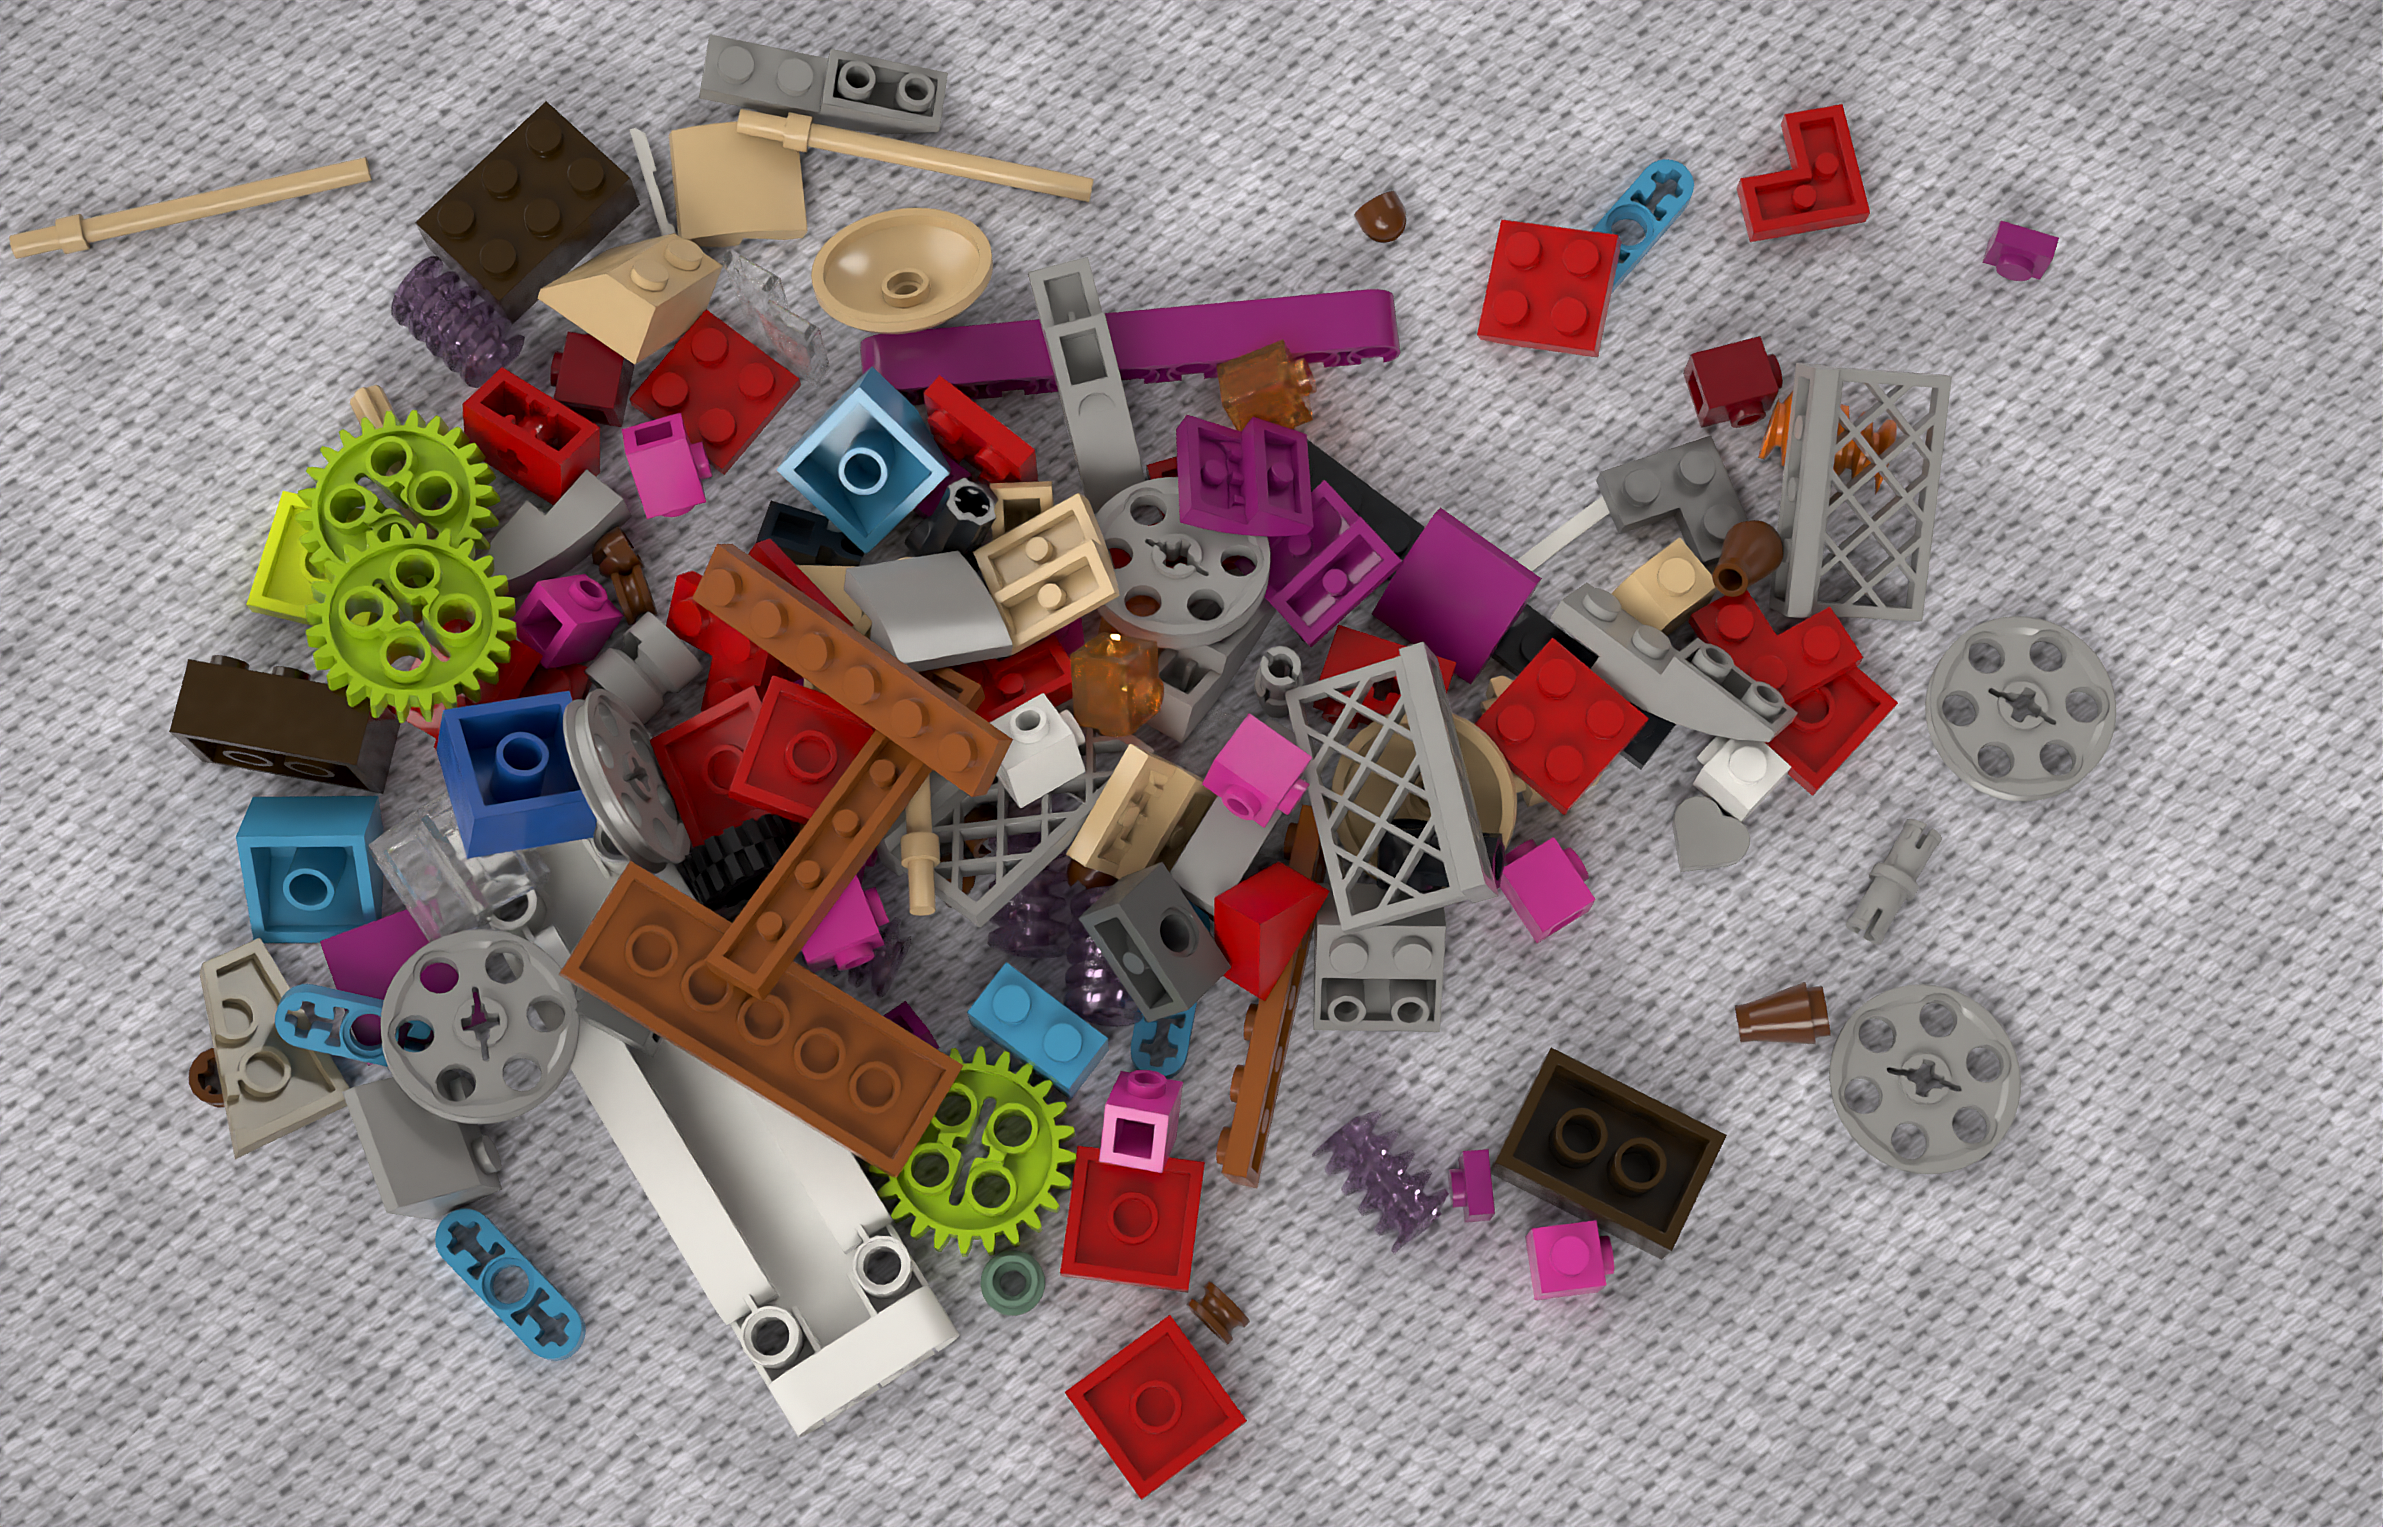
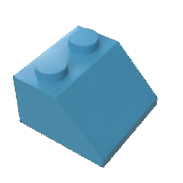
M871 367L789 449L776 470L867 555L950 474L952 469L918 410L877 370Z
M379 796L252 797L237 832L236 841L253 940L261 938L263 943H320L324 939L382 918L385 837Z

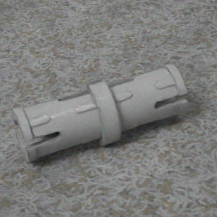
M1277 646L1267 651L1268 659L1264 656L1262 657L1260 667L1255 674L1254 689L1259 698L1262 711L1272 718H1283L1289 715L1284 692L1304 686V678L1301 671L1300 658L1295 651L1288 647Z
M1907 819L1905 821L1903 830L1885 861L1875 864L1871 870L1869 878L1873 881L1852 917L1845 924L1849 930L1858 934L1860 929L1865 930L1874 916L1863 938L1875 945H1881L1884 935L1903 902L1914 898L1919 889L1916 880L1934 849L1942 841L1941 835L1932 828L1927 835H1922L1915 847L1917 840L1927 824L1915 819Z

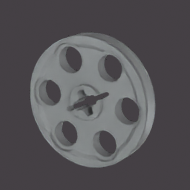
M1178 477L1156 478L1126 488L1106 502L1095 517L1107 549H1122L1132 558L1127 566L1114 569L1120 596L1096 609L1112 627L1125 636L1160 648L1188 649L1201 647L1220 641L1239 630L1251 619L1261 605L1268 586L1270 568V547L1267 536L1222 533L1180 523ZM1150 505L1159 508L1165 514V518L1156 525L1147 526L1136 522L1131 514L1140 506ZM1240 555L1252 560L1256 569L1246 576L1238 577L1227 573L1221 564L1231 556ZM1179 556L1187 558V565L1178 563L1173 569L1166 567V559L1175 561ZM1146 595L1155 599L1160 608L1153 615L1139 617L1130 613L1125 604L1132 597ZM1210 599L1218 603L1223 612L1217 618L1205 621L1193 617L1188 611V607L1196 600Z
M2012 616L1993 619L1979 624L1961 635L1949 647L1939 660L1929 680L1926 692L1925 715L1929 734L1935 749L1949 769L1966 784L1982 793L1999 799L2037 801L2053 797L2072 788L2096 767L2107 751L2113 737L2116 723V700L2110 677L2104 665L2082 639L2064 627L2043 619ZM2045 641L2057 647L2062 657L2061 668L2056 671L2047 672L2036 667L2030 657V649L2033 644ZM1978 643L1993 646L2001 658L1999 670L1993 673H1982L1976 670L1969 660L1970 647ZM2074 692H2083L2091 696L2098 708L2095 720L2085 723L2072 718L2066 708L2067 696ZM1954 695L1968 699L1974 707V721L1965 726H1958L1949 722L1942 710L1944 699ZM2020 695H2023L2030 699L2028 709L2036 715L2035 717L2027 715L2019 722L2011 717L2013 707L2006 703V700L2014 702ZM2055 744L2065 748L2072 759L2070 772L2064 775H2054L2044 769L2040 762L2042 747ZM1987 746H1995L2006 752L2010 759L2009 773L2003 777L1987 775L1982 771L1978 763L1979 750Z
M605 689L593 690L588 694L586 700L577 699L570 702L566 706L563 715V731L567 752L579 786L607 836L629 861L634 862L652 874L663 871L668 863L678 864L686 859L685 855L689 853L690 838L649 741L652 737L645 726L619 697Z
M475 929L460 931L440 937L419 949L402 965L394 976L387 990L381 1012L382 1048L388 1068L395 1081L422 1108L439 1117L459 1123H498L521 1116L540 1105L558 1088L567 1075L578 1043L580 1018L579 1014L575 1011L578 1003L570 981L558 975L562 968L548 953L529 940L497 930ZM499 953L513 954L522 962L523 973L512 983H497L486 973L485 967L491 957ZM440 962L449 964L456 970L459 976L458 982L452 990L436 994L424 988L420 977L427 966ZM473 992L478 993L480 1011L484 1012L487 1022H498L499 1024L490 1028L489 1039H487V1054L489 1058L487 1061L483 1060L481 1041L477 1040L475 1032L472 1030L463 1031L462 1027H466L472 1022V1014H474L475 1007ZM540 1001H552L563 1010L565 1019L556 1030L541 1032L529 1024L526 1017L529 1008ZM413 1020L428 1024L434 1033L432 1044L420 1052H408L402 1049L397 1044L395 1036L398 1029L404 1023ZM516 1059L531 1060L538 1066L541 1078L535 1087L526 1091H518L506 1084L503 1079L504 1068ZM452 1069L464 1070L474 1078L475 1090L465 1100L449 1101L442 1097L437 1089V1082L442 1074Z
M1923 984L1907 985L1885 991L1873 997L1857 1009L1847 1020L1836 1039L1831 1054L1829 1069L1830 1091L1836 1112L1843 1126L1857 1144L1868 1154L1902 1171L1916 1174H1942L1965 1168L1977 1162L1992 1151L2004 1138L2017 1112L2021 1093L2020 1067L2016 1052L2006 1031L1981 1004L1960 992L1945 987ZM1930 1003L1940 1004L1951 1012L1953 1028L1949 1035L1934 1037L1922 1028L1920 1012L1925 1005ZM1874 1018L1888 1024L1893 1034V1043L1888 1051L1875 1053L1863 1046L1860 1041L1859 1030L1865 1020ZM1985 1048L1996 1055L1999 1060L2000 1071L1994 1081L1981 1082L1970 1075L1966 1060L1972 1049ZM1922 1064H1927L1931 1066L1930 1076L1932 1078L1940 1080L1939 1084L1956 1088L1958 1091L1950 1090L1948 1087L1943 1086L1940 1089L1931 1088L1924 1097L1916 1094V1083L1907 1080V1076L1889 1073L1887 1069L1904 1074L1906 1072H1916ZM1864 1079L1870 1081L1876 1087L1879 1093V1103L1873 1112L1861 1114L1848 1106L1845 1100V1089L1850 1081ZM1959 1109H1974L1985 1119L1986 1134L1980 1142L1967 1143L1959 1139L1955 1134L1952 1122L1954 1115ZM1912 1124L1918 1127L1924 1134L1926 1148L1919 1158L1906 1159L1898 1155L1891 1143L1892 1133L1898 1125Z

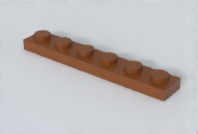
M716 545L693 600L971 797L987 794L1013 741L1012 738L735 545Z
M948 667L919 672L921 676L973 712H976L986 698L982 685ZM876 729L705 959L710 971L759 1000L764 1001L933 769Z
M1302 804L1298 823L1291 822L1287 828L1284 841V858L1290 860L1288 867L1315 883H1324L1327 867L1312 806ZM1314 920L1266 1001L1259 999L1258 1004L1251 1003L1246 1013L1244 1040L1250 1041L1245 1065L1238 1064L1233 1073L1230 1100L1236 1103L1232 1126H1224L1220 1133L1216 1152L1217 1164L1223 1165L1221 1173L1234 1184L1258 1188L1312 939Z

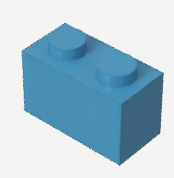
M1007 962L967 1011L970 1024L1009 1052L1022 1064L1026 1065L1029 1063L1032 1065L1034 1073L1045 1081L1050 1079L1054 1088L1070 1100L1109 1051V1043L1106 1036Z

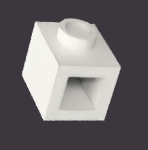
M1044 693L990 722V724L1013 739L996 776L1019 808L1026 806L1086 772L1078 746L1085 743V738L1077 721L1067 709L1058 713Z
M1716 736L1697 757V760L1704 767L1692 785L1705 797L1713 800L1726 816L1734 817L1743 822L1780 784L1791 766L1765 742L1736 740Z

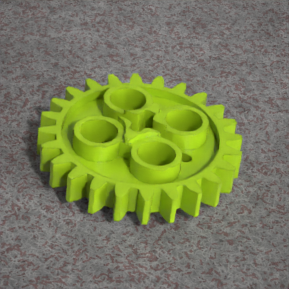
M417 410L410 412L404 425L401 424L392 411H386L383 427L378 429L367 417L361 419L362 435L354 438L344 429L340 430L339 435L344 447L337 452L332 448L322 446L320 451L329 463L324 469L319 467H307L306 469L307 474L317 483L316 488L298 490L297 493L298 497L311 508L295 515V520L308 531L299 540L309 553H314L309 561L321 574L326 573L324 563L327 560L346 565L343 551L345 543L353 545L361 552L368 549L366 541L367 531L371 530L382 543L390 541L392 524H398L404 538H413L416 529L395 509H387L374 493L358 484V481L363 477L374 482L402 508H410L422 523L438 532V536L445 528L451 529L452 547L455 549L465 541L472 539L475 542V549L489 550L491 545L480 533V530L497 527L499 524L494 514L486 509L501 501L494 488L488 486L496 479V476L487 463H482L486 458L476 443L468 444L470 440L460 427L457 426L449 431V427L437 415L426 426V422ZM406 460V464L397 474L386 476L390 466L395 462ZM445 494H452L449 502L443 508L431 510V506L437 498ZM365 506L361 517L356 521L345 523L351 511ZM412 575L406 578L402 584L413 589L422 588L428 585L431 579L422 575ZM381 583L374 585V587L390 598L391 592L385 585Z
M424 523L418 524L413 538H404L398 524H392L390 541L382 543L377 535L370 530L366 532L368 549L361 552L349 543L343 545L346 560L345 566L329 560L324 563L326 577L331 583L313 581L311 585L313 598L319 603L305 606L307 622L315 625L305 631L308 646L319 648L313 653L316 670L330 669L326 677L331 691L348 685L346 696L349 706L354 707L368 697L370 698L371 713L374 718H378L387 705L396 707L399 723H405L411 707H419L425 721L432 722L435 704L442 703L446 709L458 708L457 696L461 693L469 699L478 702L481 700L478 679L495 685L499 682L498 668L493 662L510 663L511 647L505 642L515 640L517 637L516 622L509 620V618L516 615L515 599L503 597L509 592L506 575L491 577L495 571L494 558L491 555L474 561L475 542L472 539L465 541L455 549L452 547L451 529L445 528L436 541L427 539V530ZM412 575H422L431 579V582L422 588L413 589L402 584L406 578ZM378 583L385 585L392 593L394 601L391 598L389 599L385 593L374 587V585ZM398 607L403 612V615L408 619V621H405L402 624L400 623ZM370 611L381 616L376 623L368 626H360L351 622V619L361 612ZM453 619H463L473 624L469 630L463 633L454 634L442 628L445 623ZM422 620L425 637L421 634L420 629L415 625L417 623H420ZM430 644L446 657H450L449 661H440L431 651ZM404 656H413L423 661L418 668L411 671H400L391 666L395 660Z
M982 1046L977 1047L972 1063L966 1064L963 1063L957 1048H951L950 1057L964 1066L944 1099L951 1096H961L968 1100L971 1104V1112L967 1120L960 1125L947 1126L938 1121L935 1113L897 1178L889 1176L873 1165L869 1166V1171L872 1176L890 1178V1181L876 1193L881 1201L900 1199L899 1204L891 1214V1218L895 1223L904 1221L912 1215L916 1218L910 1233L914 1240L917 1241L932 1229L935 1231L934 1248L936 1251L942 1252L952 1237L958 1239V1246L962 1257H968L973 1241L982 1239L986 1251L991 1256L995 1255L996 1236L1004 1234L1015 1248L1020 1246V1236L1017 1227L1023 1223L1030 1229L1040 1233L1043 1229L1036 1214L1040 1207L1050 1212H1059L1060 1205L1050 1192L1052 1188L1061 1190L1071 1189V1180L1058 1172L1059 1166L1075 1164L1076 1154L1069 1150L1061 1149L1059 1144L1076 1136L1075 1129L1072 1126L1055 1125V1121L1068 1111L1065 1102L1046 1104V1099L1054 1089L1053 1083L1049 1079L1032 1087L1030 1082L1033 1078L1034 1069L1029 1063L1014 1074L1010 1072L1011 1056L1009 1052L1004 1051L998 1058L995 1066L987 1064L986 1054ZM988 1098H993L996 1100V1106L985 1126L981 1141L984 1150L989 1155L986 1159L982 1157L974 1159L966 1181L963 1198L960 1204L952 1205L949 1202L950 1196L964 1166V1158L956 1148L959 1143L969 1145L973 1141L984 1102ZM1012 1116L1022 1117L1032 1126L1031 1135L1028 1140L1016 1147L1005 1146L996 1138L999 1124ZM933 1155L947 1160L949 1163V1173L941 1184L934 1187H926L916 1182L914 1177L915 1168L922 1159ZM991 1176L1001 1177L1010 1185V1194L1007 1200L995 1208L983 1207L976 1202L974 1197L975 1189L979 1182Z

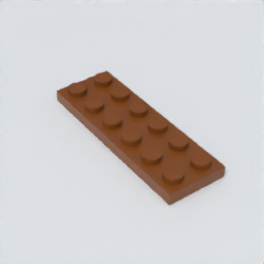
M630 861L558 975L889 1176L897 1178L964 1065L795 961L790 964L764 1001L710 971L705 959L732 923Z

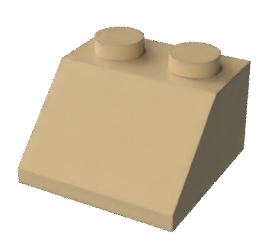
M673 233L610 248L541 288L537 299L633 364H637L686 333L708 307L723 265L703 253L702 249L694 242L683 239Z

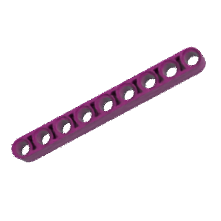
M1381 289L1104 313L1121 380L1144 379V384L1182 381V375L1204 373V379L1242 375L1243 369L1264 368V373L1302 370L1301 364L1323 362L1324 368L1360 365L1361 359L1383 357V362H1390L1401 354L1393 293ZM1040 319L926 329L905 334H876L865 338L860 343L862 376L873 367L912 405L925 404L923 393L939 375L971 400L1002 397V391L1024 390V395L1059 392Z

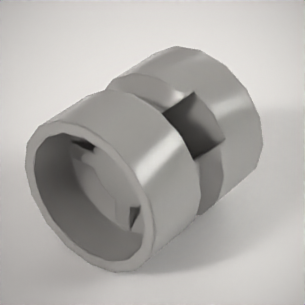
M646 612L622 635L624 643L622 649L608 648L583 671L597 689L608 690L619 697L635 713L643 725L665 706L663 697L665 692L679 693L703 670L701 664L689 649L650 612Z

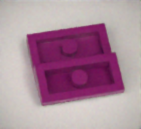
M1191 415L1185 416L1176 428L1180 523L1222 533L1249 536L1307 535L1314 526L1307 434L1255 417L1251 418L1241 432Z
M1325 480L1311 492L1314 527L1307 535L1267 536L1270 547V568L1268 586L1264 597L1311 648L1403 564L1402 560ZM1241 556L1234 563L1245 576L1256 569L1252 560Z
M1440 507L1406 555L1403 564L1396 571L1371 614L1411 643L1424 642L1435 656L1457 662L1454 673L1471 685L1487 665L1505 633L1520 616L1542 578Z
M438 897L320 941L337 990L384 1000L394 976L413 954L440 937L456 933L446 901L442 897ZM442 962L427 966L420 977L424 988L436 994L452 990L459 979L456 970L449 964ZM473 992L475 1007L474 1014H472V1022L470 1025L462 1027L463 1030L487 1022L484 1012L480 1011L477 992ZM364 1014L353 1021L351 1028L359 1043L367 1046L382 1043L380 1016ZM406 1022L400 1027L397 1044L402 1049H404L405 1040L418 1042L423 1045L434 1040L433 1030L430 1031L427 1039H418L407 1036L411 1023Z

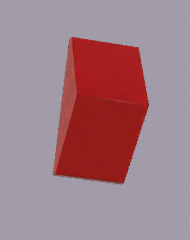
M1278 861L1214 897V939L1231 965V968L1223 976L1259 999L1266 1001L1330 891Z

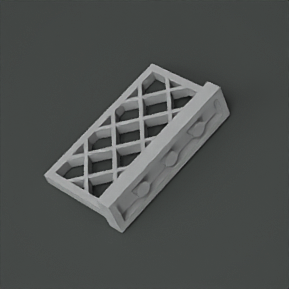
M1796 363L1777 532L1782 540L1783 559L1778 569L1772 573L1769 607L1787 617L1810 618L1811 615H1815L1830 606L1837 617L1922 622L1952 376ZM1843 381L1864 383L1878 400L1854 423L1850 421L1840 408ZM1878 384L1896 386L1885 394ZM1913 386L1931 387L1929 413L1911 427L1894 403ZM1886 410L1904 435L1878 456L1860 432ZM1838 423L1844 428V431L1839 436H1837ZM1927 430L1926 441L1924 443L1920 436ZM1853 440L1871 463L1845 485L1833 470L1834 457L1840 449ZM1912 443L1923 457L1922 474L1904 489L1886 465ZM1879 472L1897 496L1870 517L1853 494ZM1832 484L1838 492L1830 498ZM1917 493H1919L1918 505L1912 499ZM1846 501L1863 525L1837 546L1826 532L1828 515ZM1905 505L1916 519L1915 533L1900 548L1896 549L1879 526ZM1872 534L1889 557L1863 578L1846 555ZM1825 545L1831 553L1823 559ZM1912 553L1911 566H1909L1905 559ZM1839 562L1856 586L1837 602L1818 601L1821 577ZM1896 566L1909 580L1906 606L1885 605L1872 589L1874 585ZM1865 595L1872 604L1855 602Z
M1424 642L1399 649L1401 656L1284 692L1297 747L1312 756L1310 763L1304 771L1306 782L1310 784L1308 787L1309 797L1342 932L1347 935L1468 899L1473 903L1498 897L1439 662ZM1397 676L1401 697L1388 719L1361 705L1373 683ZM1355 689L1350 698L1341 694L1342 692ZM1331 697L1345 705V708L1328 737L1309 727L1304 704ZM1356 712L1383 726L1365 757L1339 744ZM1405 713L1410 731L1399 725ZM1394 732L1413 742L1416 756L1403 778L1376 764ZM1312 738L1323 744L1317 755ZM1334 751L1360 764L1343 796L1325 788L1321 777V772ZM1371 771L1398 785L1380 818L1353 803ZM1420 773L1425 790L1414 785ZM1409 792L1427 801L1431 811V817L1418 839L1391 824ZM1327 798L1337 803L1332 814H1330ZM1348 810L1375 824L1357 857L1338 847L1335 835ZM1386 831L1413 845L1412 850L1395 878L1368 864ZM1435 833L1437 834L1441 851L1429 845ZM1425 852L1444 863L1450 887L1422 894L1406 885ZM1341 857L1352 863L1346 876ZM1363 870L1391 885L1378 908L1358 914L1354 913L1350 892ZM1401 891L1413 897L1395 903Z
M1078 697L1054 708L1058 713L1067 709L1075 719L1086 726L1085 743L1078 746L1080 755H1086V774H1080L1043 795L1041 815L1008 818V800L1013 798L997 776H995L986 795L971 797L936 771L932 770L930 773L932 833L938 835L939 843L953 842L952 861L941 862L938 866L934 867L935 895L979 928L1074 841L1114 770L1096 772V754L1117 751L1125 752L1129 744H1133L1157 755L1153 748ZM1086 791V801L1075 811L1052 813V794ZM998 801L997 820L964 823V817L979 803ZM906 808L876 847L882 864L898 876L904 872L908 874V869L901 865L900 844L901 837L907 834ZM1041 832V843L1031 852L1007 855L1008 835ZM997 837L996 856L963 860L965 840ZM996 873V884L977 902L962 892L963 877Z

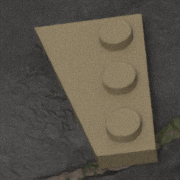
M257 938L202 963L199 972L235 1159L347 1106L342 1092L350 1088L330 1054L290 1045L279 1035L275 1025V1014L282 996L290 987L261 938ZM302 1007L298 1011L288 1010V1014L298 1018V1028L302 1030L310 1029L311 1022Z

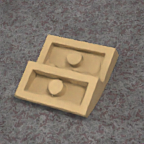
M737 122L692 126L670 132L669 145L678 236L692 241L701 247L740 245L743 238L789 240L805 236L808 229L799 151L783 148L782 141L737 133Z
M1080 493L1073 495L973 552L991 597L1013 644L1011 655L1120 596L1114 568L1089 500Z
M1129 744L1066 854L1085 867L1112 875L1119 880L1126 875L1163 862L1170 873L1218 795L1202 785L1203 778L1151 752Z

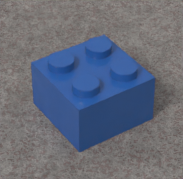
M570 691L443 710L436 752L467 859L593 838L597 819L579 786L564 738L563 715L566 706L572 702Z

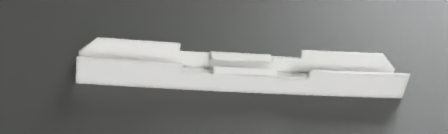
M636 128L630 129L661 235L676 234L673 223L668 224L661 195L655 182L653 172L657 170L646 134Z
M1603 496L1551 533L1517 561L1530 571H1534L1567 544L1610 514Z

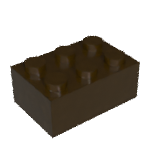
M545 101L423 214L415 224L428 248L510 325H513L539 300L537 298L541 288L567 274L640 205L631 178L553 106Z
M213 655L210 663L188 659L169 732L202 762L369 792L384 793L401 724L388 707L385 708L378 718H374L371 713L370 698L366 697L359 704L351 707L348 705L346 696L348 685L331 691L328 684L310 681V674L291 667L274 666L272 674L249 670L250 665L247 662L229 656Z
M1551 1047L1543 1059L1490 1168L1492 1175L1585 1222L1597 1220L1599 1229L1662 1260L1672 1252L1727 1135Z

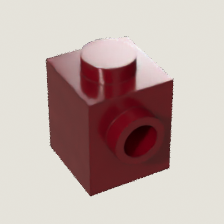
M567 332L564 351H556L551 364L550 383L552 387H556L554 399L592 423L622 427L635 364L589 333Z
M1761 336L1692 353L1683 372L1701 428L1730 421L1733 428H1741L1761 421L1766 417L1765 411L1771 409L1779 389L1783 385L1779 362L1773 353L1767 355Z

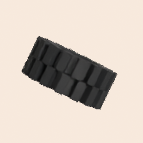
M771 813L762 815L756 821L754 818L743 821L739 827L734 828V826L723 830V834L709 837L704 840L705 845L695 846L690 850L691 854L685 855L686 859L682 864L700 903L713 911L719 910L725 905L727 908L737 905L743 899H750L796 838L787 818L776 814L772 816Z

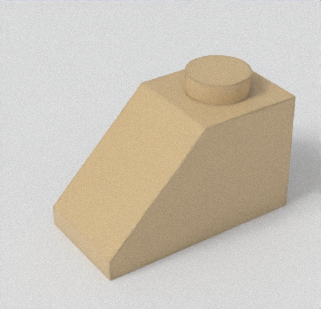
M1679 537L1635 570L1611 594L1618 599L1621 608L1640 623L1652 626L1668 636L1688 621L1692 613L1707 606L1711 602L1717 588L1713 583L1711 573Z

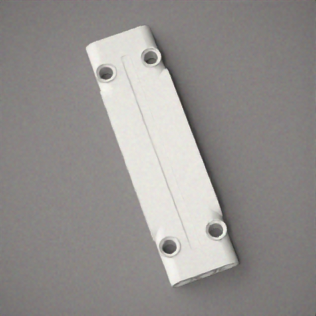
M598 820L593 838L469 859L466 857L458 827L448 834L442 842L443 847L478 903L483 917L488 921L493 930L507 932L529 940L548 953L561 968L578 944L626 865L630 862L624 855L609 853V843L611 840ZM668 863L663 871L653 874L696 900L674 864ZM514 896L528 897V908L520 919L513 922L501 920V908L509 898ZM503 953L508 965L518 979L524 970L522 962L513 954ZM571 983L574 993L576 995L578 986ZM540 1001L533 1004L548 1032L556 1030L562 1025L565 1015L558 1004L552 1001ZM579 1015L578 1043L570 1067L713 1307L726 1325H731L741 1342L744 1352L752 1360L798 1438L824 1425L823 1418L829 1422L879 1390L878 1383L884 1387L935 1354L932 1350L933 1348H936L939 1352L959 1337L955 1326L892 1226L891 1222L893 1219L850 1151L669 1041L663 1039L656 1053L651 1057L590 1025ZM881 1252H892L898 1255L901 1260V1271L898 1277L886 1285H877L871 1282L867 1275V1266L870 1260ZM772 1321L785 1323L789 1330V1342L786 1348L773 1356L761 1354L757 1346V1335L760 1329Z

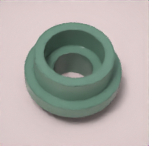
M1017 1250L1004 1251L995 1255L984 1267L980 1282L981 1291L985 1301L993 1310L1007 1316H1018L1031 1311L1040 1302L1045 1290V1276L1040 1264L1031 1255ZM1011 1271L1021 1273L1026 1281L1024 1290L1014 1296L1007 1295L1001 1289V1279L1006 1273Z

